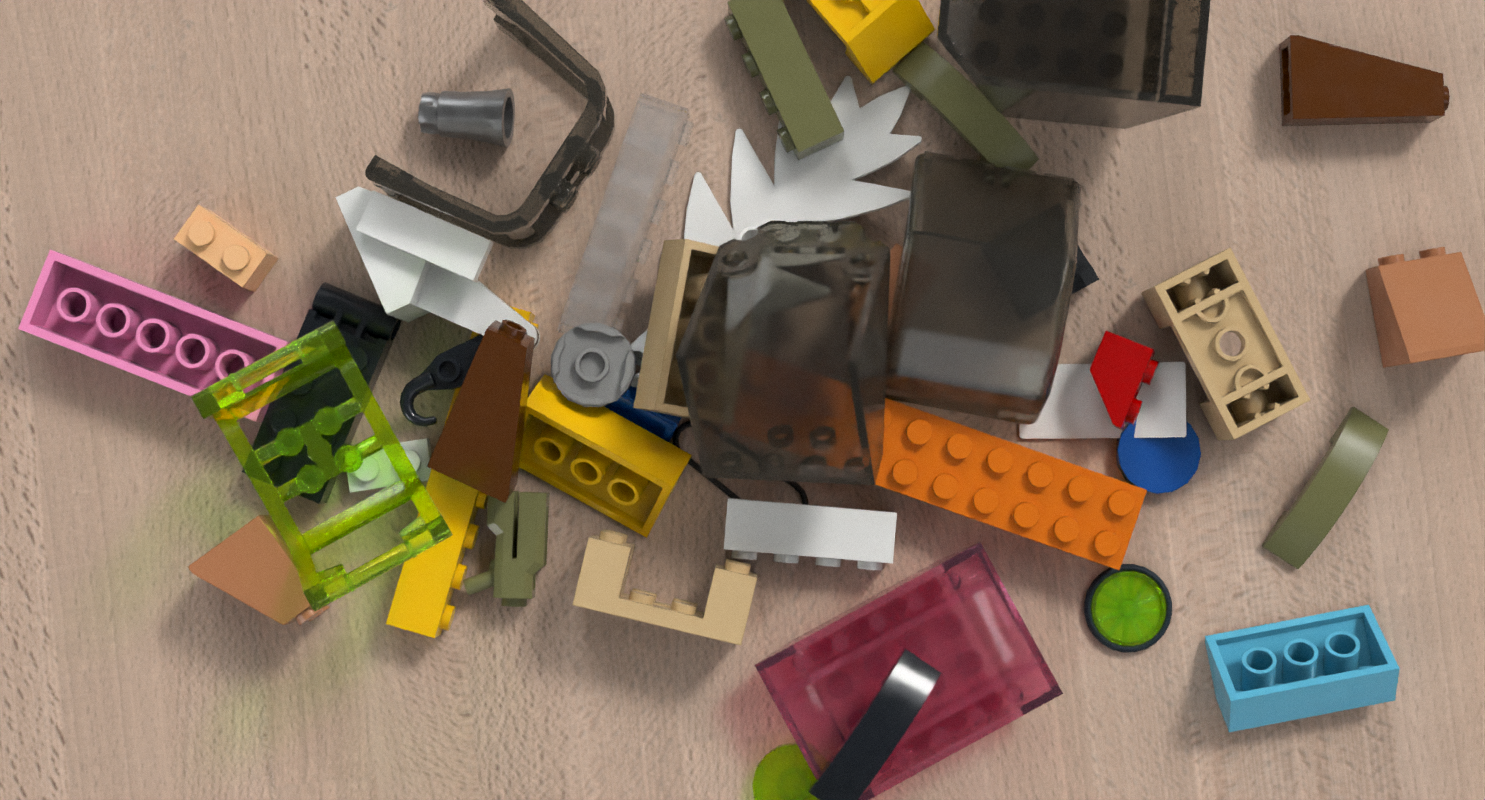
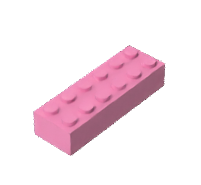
M50 250L18 328L255 422L263 421L294 346V343L53 250Z

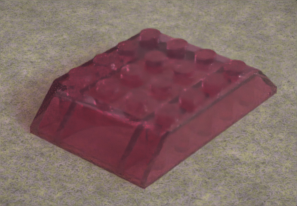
M981 542L930 564L791 640L755 664L760 677L815 778L819 776L831 756H835L881 688L882 681L905 648L941 672L936 684L911 725L858 800H870L1063 694Z

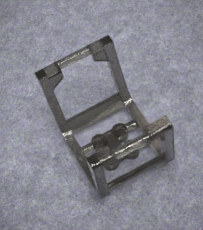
M483 0L485 6L496 13L493 20L499 30L546 64L587 101L584 112L525 202L510 214L495 215L425 183L377 155L373 157L367 166L365 175L376 187L397 201L413 206L418 210L509 249H527L541 243L553 231L562 215L566 214L573 206L579 195L578 191L585 180L590 178L596 171L602 160V154L608 147L615 131V113L599 71L524 1Z

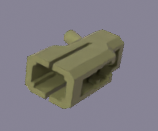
M514 491L506 503L488 495L487 526L496 535L495 559L490 562L488 571L463 580L468 595L494 587L493 597L502 598V606L525 607L527 606V599L535 597L536 573L547 564L550 493Z

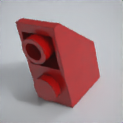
M1105 331L1090 367V372L1113 425L1123 430L1126 422L1134 425L1143 401L1136 399L1142 383L1151 384L1159 362L1153 360L1154 349Z

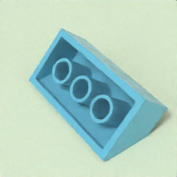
M1369 605L1205 636L1215 696L1229 732L1395 701L1400 668Z

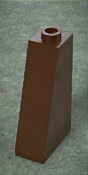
M1290 35L1279 44L1282 126L1431 123L1445 116V111L1449 106V89L1447 86H1444L1443 73L1300 35Z
M495 320L485 331L427 467L506 503L514 492L518 481L535 338L525 334L527 330L518 323L510 320H502V322Z

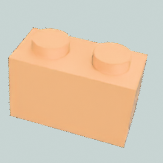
M200 205L195 208L174 238L178 243L239 286L253 292L257 290L279 259L220 216Z

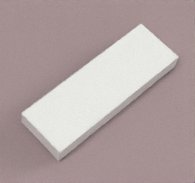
M374 190L356 228L357 231L474 282H477L494 243L491 240Z

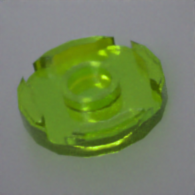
M796 742L778 745L765 754L756 766L752 781L754 800H819L810 794L808 790L827 764V759L809 745Z

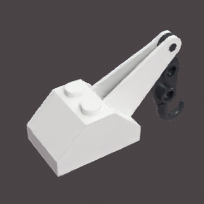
M358 186L335 198L386 314L409 323L431 312L481 334L437 355L419 376L413 378L405 385L401 392L400 407L406 419L416 426L427 427L437 423L435 416L423 417L416 413L414 409L415 398L427 390H455L460 388L486 329L495 320L499 322L510 320L523 326L527 330L525 334L535 338L534 349L539 344L540 333L533 324L523 318L480 281L474 282L357 231V225L372 194V191Z

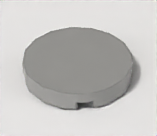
M583 323L570 329L557 341L551 354V375L557 388L569 401L583 407H603L617 401L629 390L635 376L636 357L630 342L618 330L602 323Z

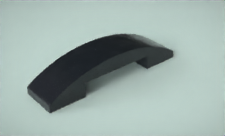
M905 648L882 681V686L835 756H831L808 792L819 800H858L911 725L936 684L941 672Z

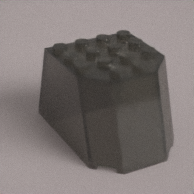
M940 0L937 39L993 107L1004 117L1128 129L1201 107L1211 0Z

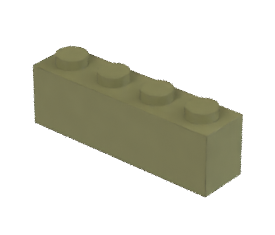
M728 1L729 16L724 18L725 24L734 41L741 39L747 51L741 57L750 77L758 76L765 89L759 92V95L768 115L776 113L782 125V128L777 129V134L785 151L788 153L793 150L797 159L800 160L842 141L845 131L783 1Z

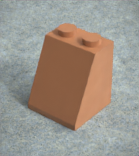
M1445 247L1419 251L1420 259L1405 261L1404 254L1378 258L1379 266L1365 270L1383 368L1485 351V315L1462 252L1446 254Z
M279 514L258 515L188 566L192 574L282 625L297 621L301 626L307 621L315 620L330 608L326 601L336 595Z

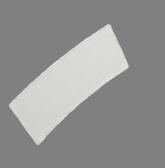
M1159 362L1151 384L1142 383L1136 398L1143 401L1137 416L1134 438L1185 437L1187 435L1185 362ZM1092 364L1019 365V436L1021 439L1120 438L1123 430L1116 428L1110 419L1090 372Z

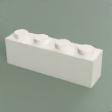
M728 498L724 549L732 550L731 558L757 560V552L773 553V561L799 563V556L816 557L815 565L840 567L841 559L858 561V569L882 570L883 563L893 564L897 513Z

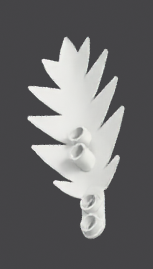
M846 76L831 100V104L845 131L843 140L798 160L793 150L788 153L785 151L777 134L774 158V184L743 130L737 129L735 132L731 171L730 205L733 228L700 172L695 173L686 210L684 239L761 257L751 318L794 309L830 295L831 289L829 287L779 268L803 267L836 261L872 250V243L821 225L822 223L841 221L879 211L911 198V191L855 181L897 161L921 143V136L891 134L902 114L911 91L907 85L883 94L859 108L852 78ZM780 121L778 124V129L782 128ZM748 329L747 339L754 337V329ZM647 330L631 343L636 357V365L639 366L642 363ZM640 373L635 374L631 383L632 387L637 388Z

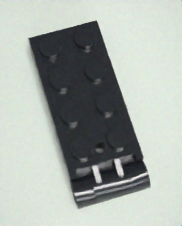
M324 282L316 293L312 309H309L242 472L318 504L327 503L345 460L344 452L350 448L402 320L387 315L380 304ZM343 342L345 349L342 353H339L338 345Z

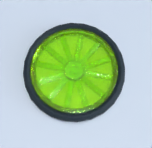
M1122 564L1120 570L1108 568L1093 580L1086 593L1084 615L1087 626L1101 644L1120 652H1137L1154 645L1165 634L1172 617V600L1165 583L1153 571L1135 564Z

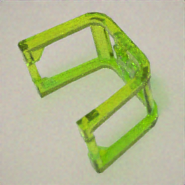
M334 320L191 395L203 419L208 417L215 420L281 533L293 556L302 591L314 612L344 595L354 592L362 585L407 560L415 558L418 554L453 535L353 360ZM299 359L302 360L303 363L246 393L243 389ZM338 367L354 397L335 408L328 406L320 408L313 419L296 428L286 427L281 429L277 433L275 440L254 451L237 420ZM363 412L375 434L356 445H341L333 456L330 443L321 435L330 436L336 434L343 422ZM306 444L309 458L316 462L317 465H304L299 469L295 478L276 488L263 465L282 455H297L302 450L303 445ZM384 449L400 480L301 533L285 502L303 492L309 494L318 492L329 479L342 472L352 473L357 471L364 459ZM410 500L413 501L420 516L399 532L404 541L403 543L347 573L343 564L319 571L313 556L314 553Z

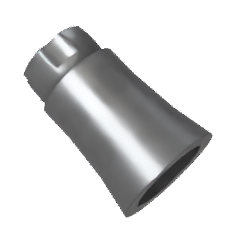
M510 88L492 91L423 93L418 111L421 132L440 134L441 137L470 139L509 147L513 137L515 120L513 92Z

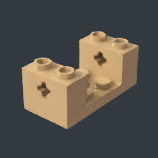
M1231 247L1141 292L1158 327L1163 329L1171 326L1208 397L1207 400L1199 403L1218 441L1235 440L1310 401ZM1225 332H1233L1240 338L1241 348L1235 356L1224 354L1220 348V338Z
M607 529L601 530L600 535H593L588 538L572 605L741 646L757 582V573L750 572L751 564L727 558L725 566L716 564L705 612L697 611L698 603L684 599L673 598L672 603L667 604L656 601L657 593L632 588L630 594L624 593L635 544L627 542V534Z

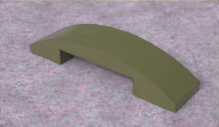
M924 42L918 45L893 70V73L921 101L924 99L981 156L980 161L1008 189L1039 160L1027 142L997 108L955 67Z
M1351 407L1330 439L1331 447L1290 510L1282 513L1262 544V547L1294 568L1299 569L1323 541L1352 500L1374 463L1389 429L1357 408Z

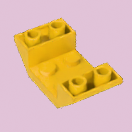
M806 0L847 47L846 56L872 85L935 31L919 0Z

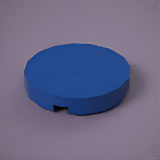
M1136 421L1134 425L1129 423L1116 443L1117 466L1125 480L1132 485L1155 494L1173 492L1187 484L1196 473L1201 457L1199 438L1191 424L1186 421L1187 435L1185 437L1134 438Z

